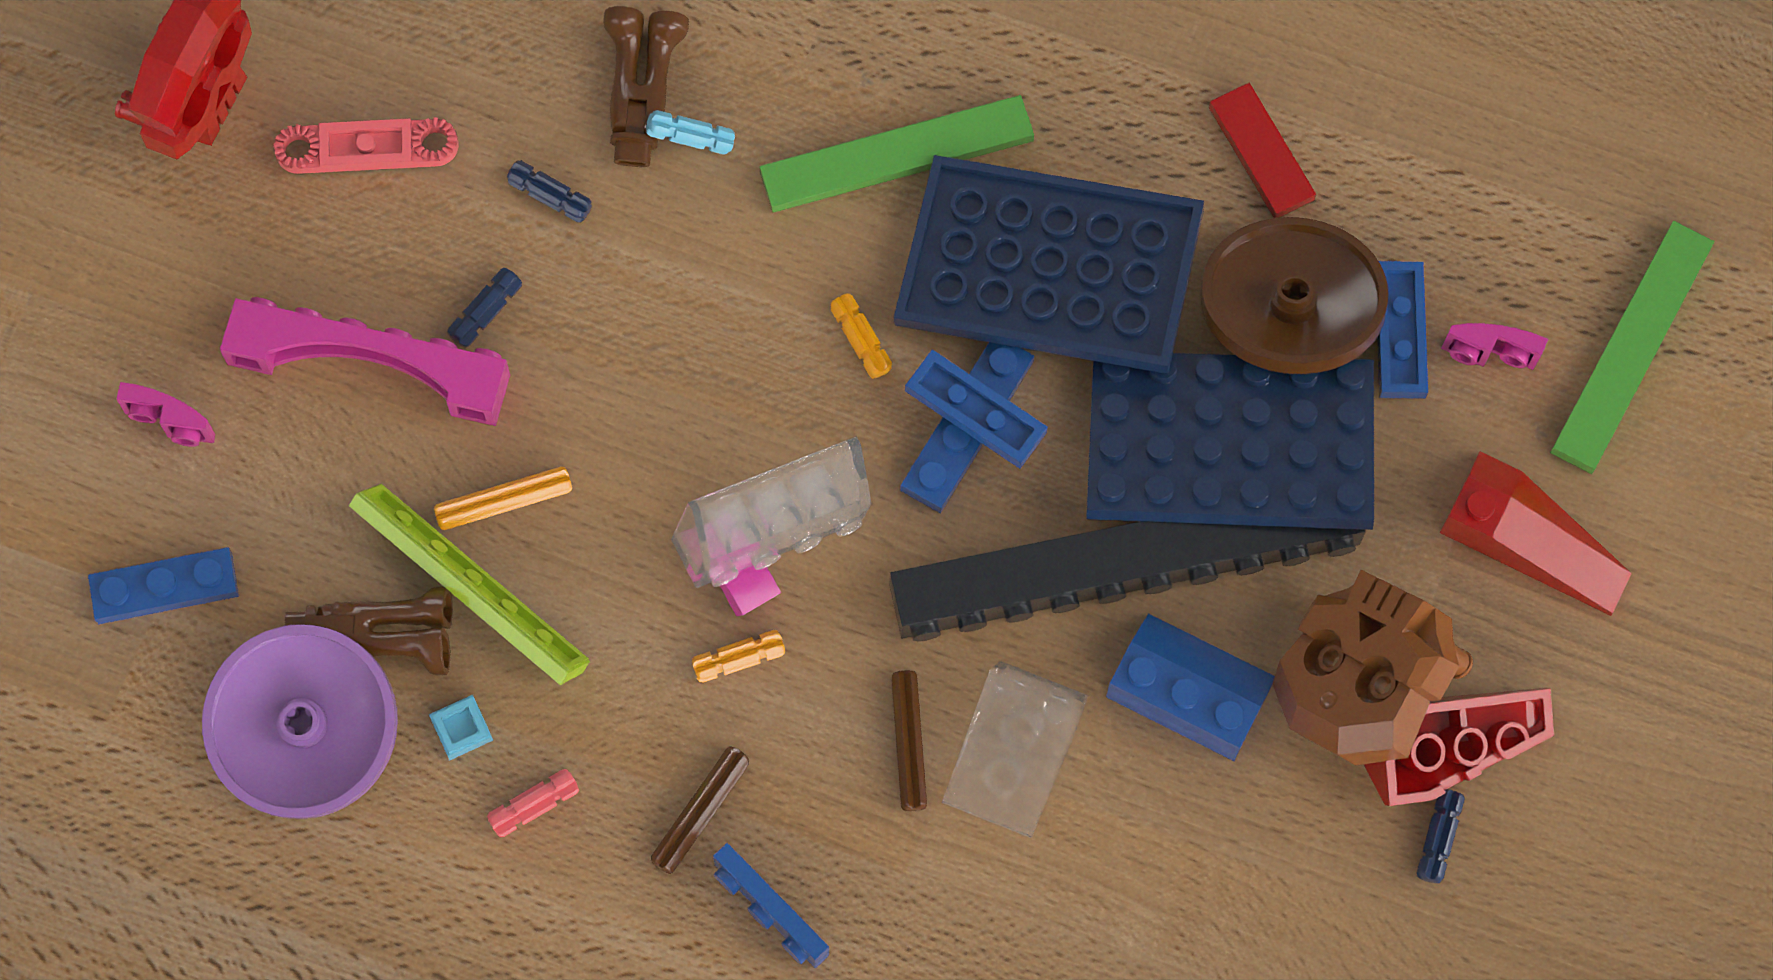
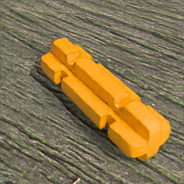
M850 293L843 294L831 302V312L837 322L842 323L843 327L841 329L858 358L864 359L863 366L872 379L879 378L892 369V361L885 349L880 350L881 343L865 315L859 313L858 308L860 307L853 295Z
M771 630L759 634L760 639L754 640L753 637L717 648L716 654L711 655L709 651L694 656L692 658V666L698 681L704 683L718 678L717 673L723 672L724 675L760 664V659L765 657L769 661L785 654V646L778 630Z

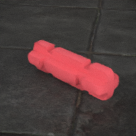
M562 769L549 777V783L544 784L542 781L509 800L510 806L505 808L504 805H501L489 812L487 815L488 821L499 837H505L517 830L516 824L522 822L525 825L556 807L555 801L560 798L564 802L576 795L579 789L572 774L567 769Z

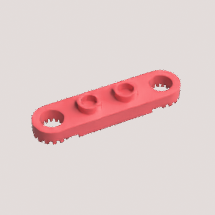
M433 117V119L428 118L425 120H411V118L331 122L308 126L296 124L294 127L291 125L287 126V129L281 130L280 134L276 136L273 146L278 163L283 169L291 173L302 174L442 166L449 163L456 156L459 142L456 131L450 123L444 119L440 120ZM441 133L447 137L448 143L445 144L446 147H443L441 151L437 150L436 153L434 151L429 152L428 149L425 150L422 146L424 139L429 134ZM295 140H304L310 144L308 155L305 154L304 158L299 157V160L297 158L292 159L290 156L287 157L285 153L287 146Z

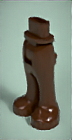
M609 7L604 12L603 24L616 46L615 76L610 100V122L613 133L610 144L615 146L614 163L623 166L649 167L651 151L658 148V140L646 133L647 120L653 111L665 112L667 74L671 53L674 47L686 37L689 29V19L685 15L674 11H657L649 16L645 80L643 84L639 85L637 83V67L644 30V15L641 11L631 7Z
M445 587L431 588L421 597L392 602H335L334 604L320 606L318 610H316L314 605H308L306 612H286L285 626L314 625L328 628L349 637L361 645L373 657L393 655L414 657L420 660L430 674L447 675L449 673L451 650L449 637L445 629H450L452 625L453 601L451 592ZM390 624L425 625L431 627L430 629L399 632L373 631L376 626Z

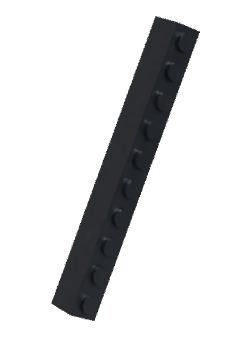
M1140 521L890 572L889 586L901 639L912 637L913 641L920 642L937 638L941 635L940 631L957 627H959L960 632L976 631L986 627L987 621L1005 618L1006 622L1009 623L1024 621L1033 617V612L1050 608L1053 613L1072 611L1080 606L1079 602L1098 599L1100 604L1113 603L1124 599L1128 592L1144 589L1145 594H1157L1171 589L1172 583L1190 580L1192 585L1206 584L1216 580L1218 574L1236 571V574L1240 576L1250 575L1263 570L1265 564L1282 561L1283 566H1294L1308 561L1310 555L1328 552L1330 557L1343 556L1356 550L1355 546L1360 545L1366 530Z

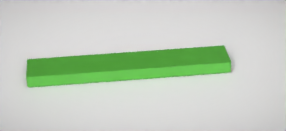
M1018 95L759 166L760 175L772 213L931 170L934 155L967 160L1033 142L1034 132L1022 96Z
M1673 220L1550 452L1551 454L1592 475L1715 241Z

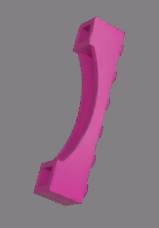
M252 297L250 301L235 298L220 346V351L226 364L229 366L272 375L275 366L308 358L343 357L371 361L402 371L434 389L446 399L451 416L492 426L497 424L510 372L507 360L502 359V356L495 351L477 348L474 352L457 349L454 343L440 338H431L429 342L413 339L409 333L396 328H386L382 332L369 329L363 322L352 318H340L338 322L322 318L320 313L308 308L298 307L294 312L277 308L278 306L274 302L264 298Z

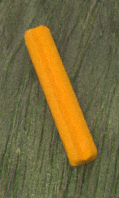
M560 466L438 503L434 506V513L440 529L448 530L567 494L572 490V484L567 469Z

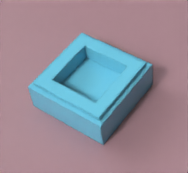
M473 695L429 714L449 761L493 741Z

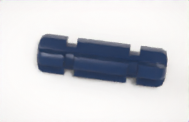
M518 160L512 165L507 174L508 183L520 191L527 189L529 196L558 212L564 210L566 212L565 216L576 222L581 223L585 220L592 208L590 198L577 191L572 194L570 187L541 171L535 173L533 171L534 167L522 160Z
M505 267L500 269L491 279L493 285L491 287L486 285L462 312L465 315L464 318L457 317L448 327L447 333L455 343L464 348L470 346L479 336L476 331L479 328L484 330L507 304L505 298L507 296L512 298L522 287V281L513 271Z
M1445 790V794L1438 797L1434 809L1437 813H1434L1431 818L1422 851L1426 855L1422 856V859L1420 858L1417 869V877L1430 883H1440L1444 879L1447 863L1444 860L1450 856L1459 823L1456 816L1461 814L1465 801L1464 795L1457 791Z

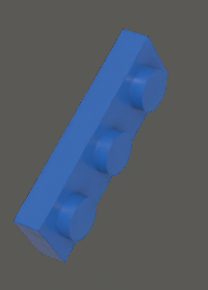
M1379 261L1386 276L1389 294L1384 324L1377 336L1379 398L1426 399L1428 394L1424 262Z
M933 349L905 385V392L1019 469L1030 457L1048 430V427Z
M229 547L88 575L94 619L98 625L239 597L233 555Z
M728 843L713 855L714 865L718 869L714 873L715 878L730 894L734 895L740 891L752 903L747 908L749 913L766 930L773 925L786 938L781 945L799 964H802L807 959L816 969L829 956V946Z

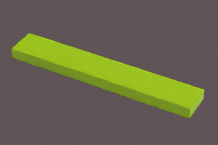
M383 484L356 493L349 507L559 685L584 672L590 663L588 657Z

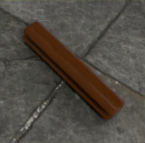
M897 671L892 674L891 681L901 808L904 811H920L926 809L927 795L918 680L915 671Z
M730 746L717 761L651 855V862L658 869L668 874L675 871L749 765V758L742 751Z

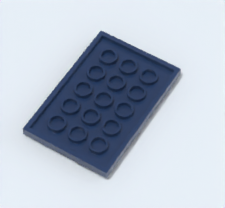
M934 155L894 314V324L900 327L1168 374L1202 222L1204 200Z
M1173 353L1168 374L1093 361L1087 519L1373 530L1374 360L1354 359L1340 367L1309 374L1275 372L1248 363L1236 355Z

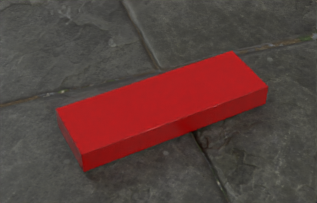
M1250 82L1210 101L1208 108L1274 218H1280L1315 200L1316 193Z

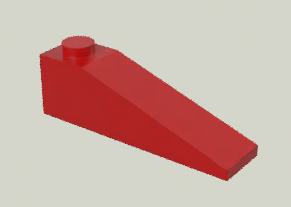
M1481 451L1478 453L1440 531L1441 534L1610 616L1613 614L1632 574L1524 472Z
M1551 688L1442 697L1441 700L1430 701L1408 758L1363 764L1384 805L1395 806L1432 801L1445 794V790L1464 780L1470 781L1482 774L1481 771L1501 760H1510L1553 737Z

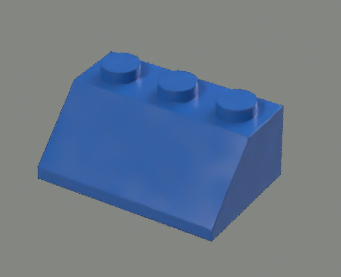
M1148 613L1110 681L1106 698L1235 761L1272 687L1275 676Z

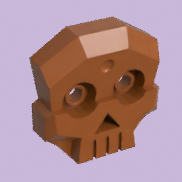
M1360 570L1354 585L1325 596L1317 595L1299 624L1298 630L1303 632V634L1280 659L1272 685L1288 726L1292 731L1356 766L1408 758L1430 701L1441 700L1453 678L1460 679L1466 676L1473 666V658L1468 651L1454 644L1452 618L1423 599ZM1339 657L1338 662L1333 666L1334 660ZM1391 683L1389 691L1384 694L1385 688Z

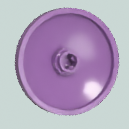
M288 625L274 628L243 643L232 652L216 672L206 694L202 714V735L205 750L213 770L226 788L238 799L259 811L290 819H308L325 816L349 806L364 795L378 780L390 760L398 726L397 706L393 689L380 664L367 650L349 637L337 631L314 625Z

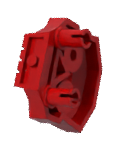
M173 0L144 54L133 93L125 90L121 94V98L126 100V103L118 100L115 107V116L117 118L142 126L140 135L146 148L177 160L190 151L196 142L212 146L221 129L219 124L223 125L229 114L227 108H232L237 99L235 93H240L248 78L240 65L252 31L246 11L241 9V0Z

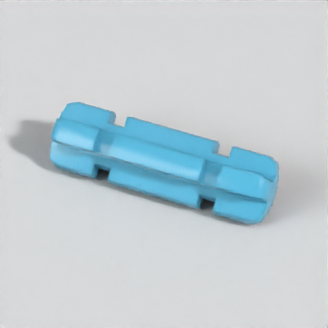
M659 110L650 113L646 125V133L651 137L664 140L666 136L669 137L671 142L703 150L706 146L709 147V151L723 155L730 152L734 145L735 132L730 128L717 125L715 129L710 123L679 115L675 119L672 118L671 113Z

